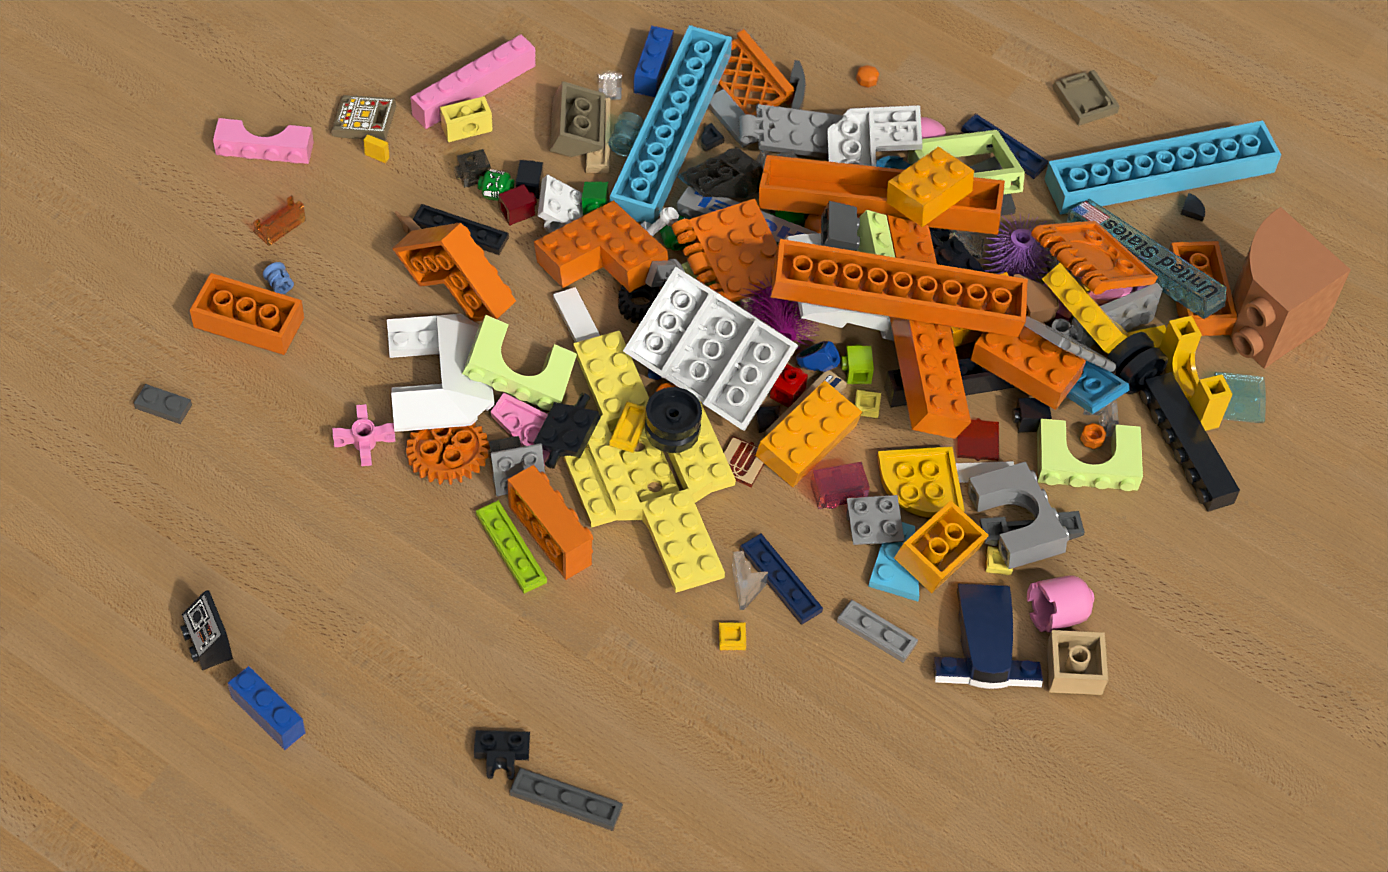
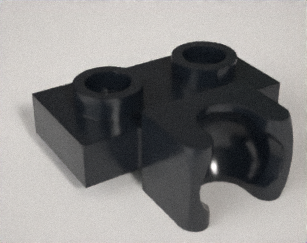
M476 730L474 759H487L486 776L488 779L494 777V772L497 769H504L507 771V778L512 780L515 774V760H529L530 732Z

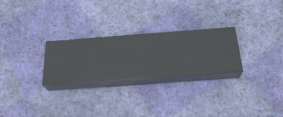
M522 768L519 769L510 789V796L614 831L623 808V803Z

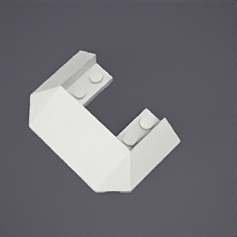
M920 106L849 109L837 124L834 123L828 128L829 162L876 167V151L922 150Z
M462 314L387 319L390 358L439 354L442 384L392 387L391 395L395 432L471 426L478 420V415L494 406L493 387L482 382L473 381L468 376L462 374L479 324Z

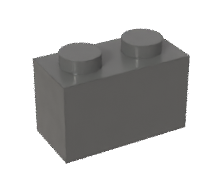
M832 201L828 202L821 215V246L852 251L858 250L860 236H857V231L860 225V218L857 217V207Z

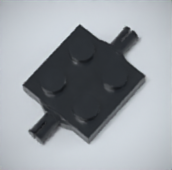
M933 231L930 232L938 265L986 272L956 236L941 242Z
M581 393L575 405L554 402L534 441V445L542 444V450L550 452L545 462L548 468L554 469L561 456L580 458L601 418L598 411L585 409L590 400L588 394Z

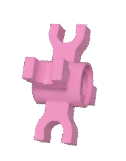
M356 405L357 421L353 423L352 429L332 428L334 447L354 444L355 448L360 451L361 466L372 465L371 450L375 447L376 442H395L394 423L375 427L373 422L368 420L367 405Z

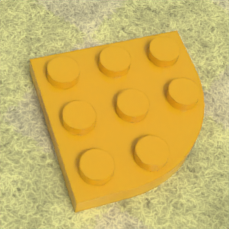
M953 447L878 451L877 460L882 485L888 496H898V503L901 508L921 517L932 518L949 501H952L965 512Z

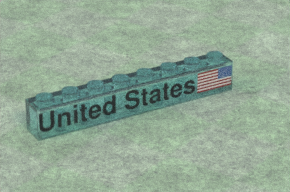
M1087 199L1068 210V223L1096 221L1158 276L1155 283L1160 285L1163 289L1162 292L1193 313L1205 319L1225 306L1227 287L1091 199Z

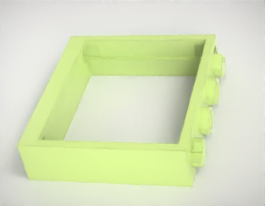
M998 130L922 139V150H908L910 166L938 146L954 157L993 153L1003 169L974 173V177L1005 180L1004 194L1023 192L1025 171ZM992 144L993 147L987 148V145Z

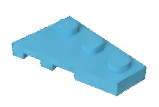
M902 522L905 542L915 533V526ZM904 542L882 543L868 587L918 602L919 581L894 559Z

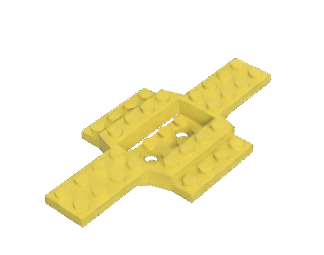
M620 330L573 343V350L577 353L576 357L601 418L581 457H562L591 528L612 521L642 520L651 533L675 593L725 578V571L695 503L711 492L734 486L736 479L702 403L701 431L698 441L686 451L668 453L683 488L680 491L663 451L651 445L646 437L645 427L638 441L644 444V450L631 453L609 446L611 436L626 402L646 407L649 400L632 357L623 352L626 344ZM652 482H657L661 484L662 489L659 492H652L647 486Z

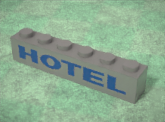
M690 184L677 202V212L679 216L692 219L739 204V202ZM761 211L777 245L780 239H786L788 236L817 233Z

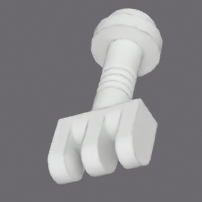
M672 207L664 208L660 211V218L656 222L650 224L645 221L641 226L654 237L664 226H672L673 223L677 222L679 215Z

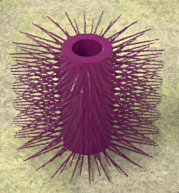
M761 282L766 289L758 292H763V294L755 292V294L742 295L745 297L747 295H759L746 298H753L752 300H745L751 302H741L744 304L753 303L748 304L749 309L746 311H752L750 312L752 315L766 322V324L790 340L794 341L798 338L796 336L807 338L805 340H809L805 336H819L800 334L811 332L808 331L810 329H807L805 325L811 327L814 325H807L809 324L807 323L808 321L805 322L802 318H799L801 316L797 301L772 298L771 285L767 287Z

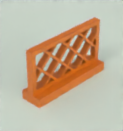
M745 29L738 32L737 39L732 41L731 50L737 47L740 51V56H730L728 61L737 63L736 70L725 69L723 72L724 75L734 76L733 83L723 82L720 79L718 83L720 89H724L746 115L749 114L746 110L747 104L778 107L783 103L787 105L793 103L795 96L794 87ZM741 64H751L753 66L752 71H741ZM738 76L750 77L748 85L737 83ZM753 79H763L765 81L764 86L752 85ZM735 89L747 90L745 98L736 97L734 95ZM750 91L762 92L761 99L749 98ZM766 93L778 96L773 101L764 100ZM754 111L749 115H754L757 117V112Z

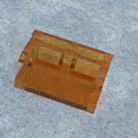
M289 196L287 198V206L261 223L259 219H256L253 222V232L268 246L272 245L306 221L304 204L301 201L294 203L293 196Z

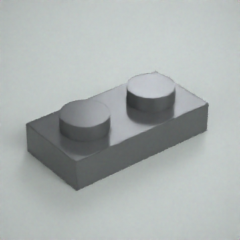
M145 384L135 400L134 406L135 409L181 424L190 410L192 402L191 399Z

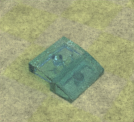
M1215 372L1214 376L1221 374L1224 376L1233 394L1223 419L1264 423L1266 410L1265 378Z

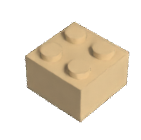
M1052 630L1046 645L1049 692L1102 695L1108 682L1105 633Z

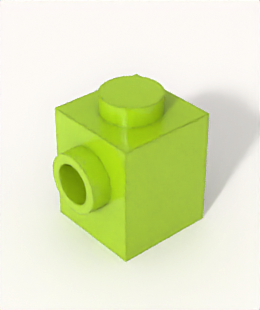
M847 346L845 356H841V370H846L847 384L872 383L874 366L871 346Z

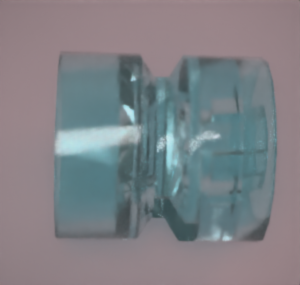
M631 112L621 113L618 116L614 131H612L608 142L613 152L621 156H629L643 126V118Z

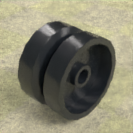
M1144 332L1135 333L1127 337L1107 356V359L1116 364L1115 370L1111 373L1129 384V391L1126 394H1134L1141 391L1144 381L1161 375L1168 364L1167 356L1159 348H1154V342Z
M668 387L655 392L649 398L646 406L645 433L647 439L652 446L663 452L679 453L690 449L698 441L701 431L702 408L700 401L693 393L683 388Z

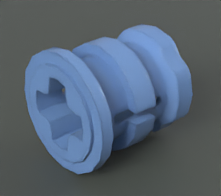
M275 262L266 267L263 271V277L268 281L274 292L286 294L293 288L294 282L290 279L288 272L285 270V265L281 262Z

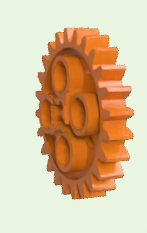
M475 423L471 426L416 430L417 433L411 432V439L407 440L406 453L409 466L412 465L413 472H419L421 479L428 475L430 483L436 478L439 485L444 480H448L449 485H452L453 479H457L462 483L463 476L471 479V472L479 473V466H485V459L489 458L487 434L483 433L482 426L476 427Z

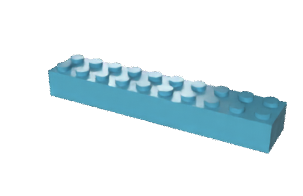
M689 25L610 195V202L614 200L635 221L641 223L646 221L650 224L657 221L730 59L732 37Z
M1258 121L1049 161L1044 180L1061 215L1075 212L1072 209L1085 201L1096 208L1275 173L1281 153L1264 121Z

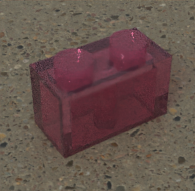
M862 462L812 471L810 484L818 509H833L839 505L847 504V498L868 497L870 486Z

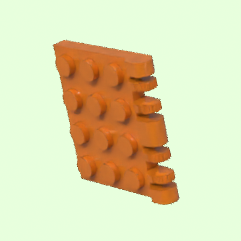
M755 198L692 219H682L672 224L671 228L675 236H678L677 240L680 244L695 240L697 242L685 247L683 250L684 255L688 256L687 261L693 274L699 275L696 279L703 284L715 280L716 283L708 287L725 298L736 302L740 299L754 296L747 295L745 297L742 295L755 294V292L757 294L763 293L758 292L762 290L756 287L766 289L761 282L767 287L772 286L771 281L773 280L774 261L778 245Z
M1096 221L1038 225L1031 232V236L1044 248H1050L1051 255L1057 256V260L1069 271H1072L1071 273L1075 277H1082L1081 282L1085 286L1087 285L1088 289L1095 295L1102 294L1106 290L1153 285L1158 278L1154 272Z

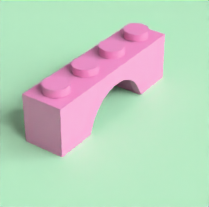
M223 118L218 119L213 138L216 155L309 164L314 143L312 127L288 125L277 135L259 137L249 133L244 128L242 120Z

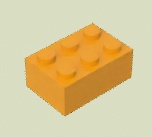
M938 146L888 181L887 203L923 227L972 192L974 170Z
M949 501L903 543L894 559L932 594L979 550L989 535L955 503Z

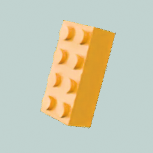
M824 380L760 441L755 456L793 488L857 426L862 411Z

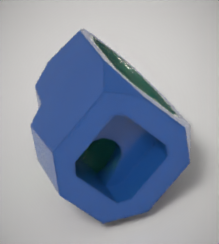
M822 341L798 353L796 361L802 369L826 372L839 365L840 356L833 342Z

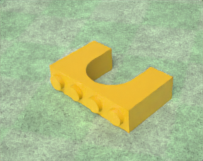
M1059 263L1042 280L1098 345L1109 354L1120 342L1130 335L1094 301L1088 293L1090 289L1081 282L1082 280L1077 276L1075 277L1071 273L1072 271H1069Z
M1187 316L1169 321L1159 349L1168 358V364L1164 369L1165 372H1172L1205 431L1219 428L1233 394L1222 374L1199 380L1195 365V352L1202 334L1193 317Z

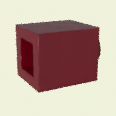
M525 185L499 194V210L509 226L535 216L537 200L533 192L529 193Z

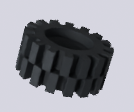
M645 284L629 292L622 285L618 297L620 314H624V319L626 320L631 318V323L639 320L640 324L661 289L659 290V287H650L648 284ZM635 297H644L649 300V303L637 305L631 302V300Z

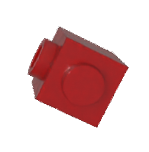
M786 364L771 388L770 398L789 408L805 391L808 374L797 367Z

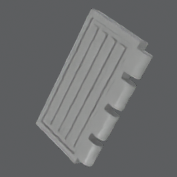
M1026 316L1024 326L1038 335L1109 372L1115 370L1116 364L1078 340Z

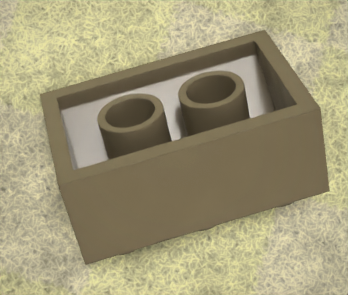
M562 81L553 97L550 151L574 157L602 150L604 146L605 93Z

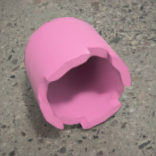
M1074 575L1031 583L1027 591V601H1032L1034 612L1030 613V617L1040 632H1051L1052 630H1060L1086 621L1092 613L1093 591L1083 579Z

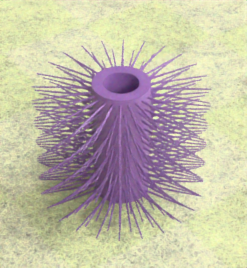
M1016 222L1017 230L1010 224L1011 230L1004 226L1008 232L999 229L1003 234L999 235L998 233L996 235L998 238H988L996 244L987 245L994 250L984 252L989 253L993 257L984 259L991 262V259H993V263L981 265L992 267L997 264L999 266L986 271L999 272L997 274L1007 272L1012 277L1015 274H1020L1024 277H1029L1033 281H1036L1033 278L1035 275V278L1039 277V279H1042L1043 277L1039 274H1048L1041 268L1050 267L1043 263V261H1053L1045 256L1051 253L1047 250L1045 253L1046 248L1040 247L1042 245L1037 243L1031 236V231L1026 230V226L1023 229L1021 225V229H1018Z

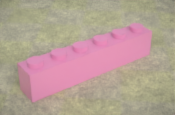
M522 34L411 96L412 116L425 129L441 121L440 107L483 97L535 67V47Z

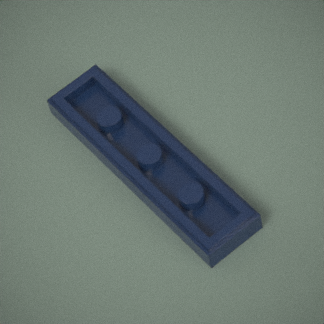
M976 113L962 125L961 132L964 134L998 130L1025 171V174L1033 179L1048 166V160ZM992 144L987 145V148L993 147Z
M762 533L740 545V551L801 625L822 613L823 607Z

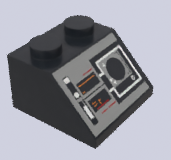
M209 590L204 591L182 613L184 624L180 626L184 640L190 639L192 646L188 648L194 663L199 661L202 671L233 659L227 632Z

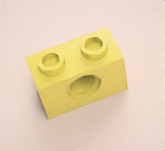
M485 96L440 107L441 126L448 142L492 131V112Z

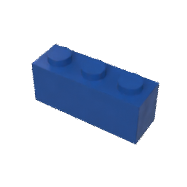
M651 26L634 74V93L656 98L672 51L673 30Z
M249 666L228 682L231 698L284 750L305 734L303 718Z

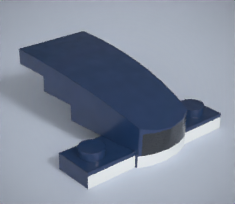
M958 583L960 642L965 658L934 657L935 682L962 683L987 689L1008 686L1042 687L1043 676L1040 662L1012 660L1013 610L1010 586Z

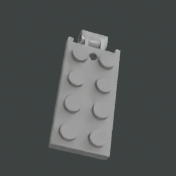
M758 104L756 106L757 117L749 114L739 117V139L744 144H752L759 141V150L829 158L828 128L834 123L837 124L844 115Z
M1155 283L1100 307L1109 317L1120 324L1126 332H1129L1132 328L1141 324H1148L1154 319L1163 289L1158 283ZM1073 317L1072 324L1065 319H1056L1052 323L1051 328L1078 340L1087 347L1097 343L1075 317Z

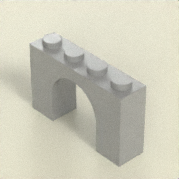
M1026 462L969 478L968 495L977 512L1001 505L1013 504L1026 508L1036 519L1026 527L1000 534L998 551L1008 570L1066 553L1067 541H1069L1068 530L1060 524L1056 509L1054 507L1051 508L1046 491L1039 487L1035 472L1033 470L1030 471Z

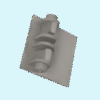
M542 444L491 453L492 479L495 484L496 496L508 494V479L532 465L539 472L543 471L545 473Z
M897 495L847 498L848 510L846 511L847 521L850 520L853 545L904 542Z

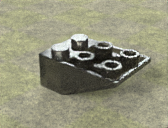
M735 147L714 158L708 159L700 165L687 169L679 174L678 178L703 197L748 198L759 192L763 169L761 164Z

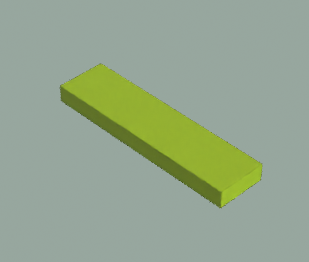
M499 500L476 510L477 518L522 592L525 594L546 584L547 578Z

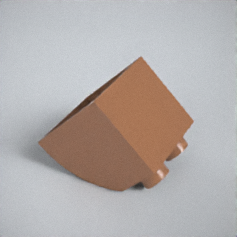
M1281 207L1272 212L1258 228L1232 292L1237 320L1230 338L1233 340L1236 350L1243 357L1253 358L1263 369L1325 328L1351 271L1349 267Z

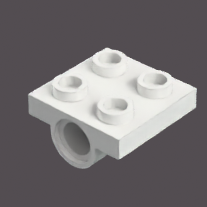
M546 175L541 183L538 217L545 220L544 229L551 233L583 216L582 192Z

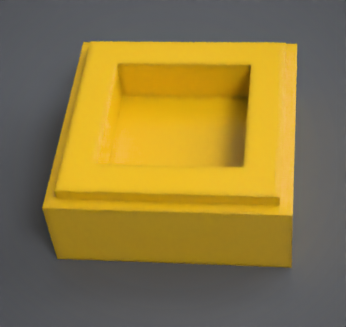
M367 134L363 140L365 155L386 163L389 159L388 142Z
M719 623V650H746V624Z

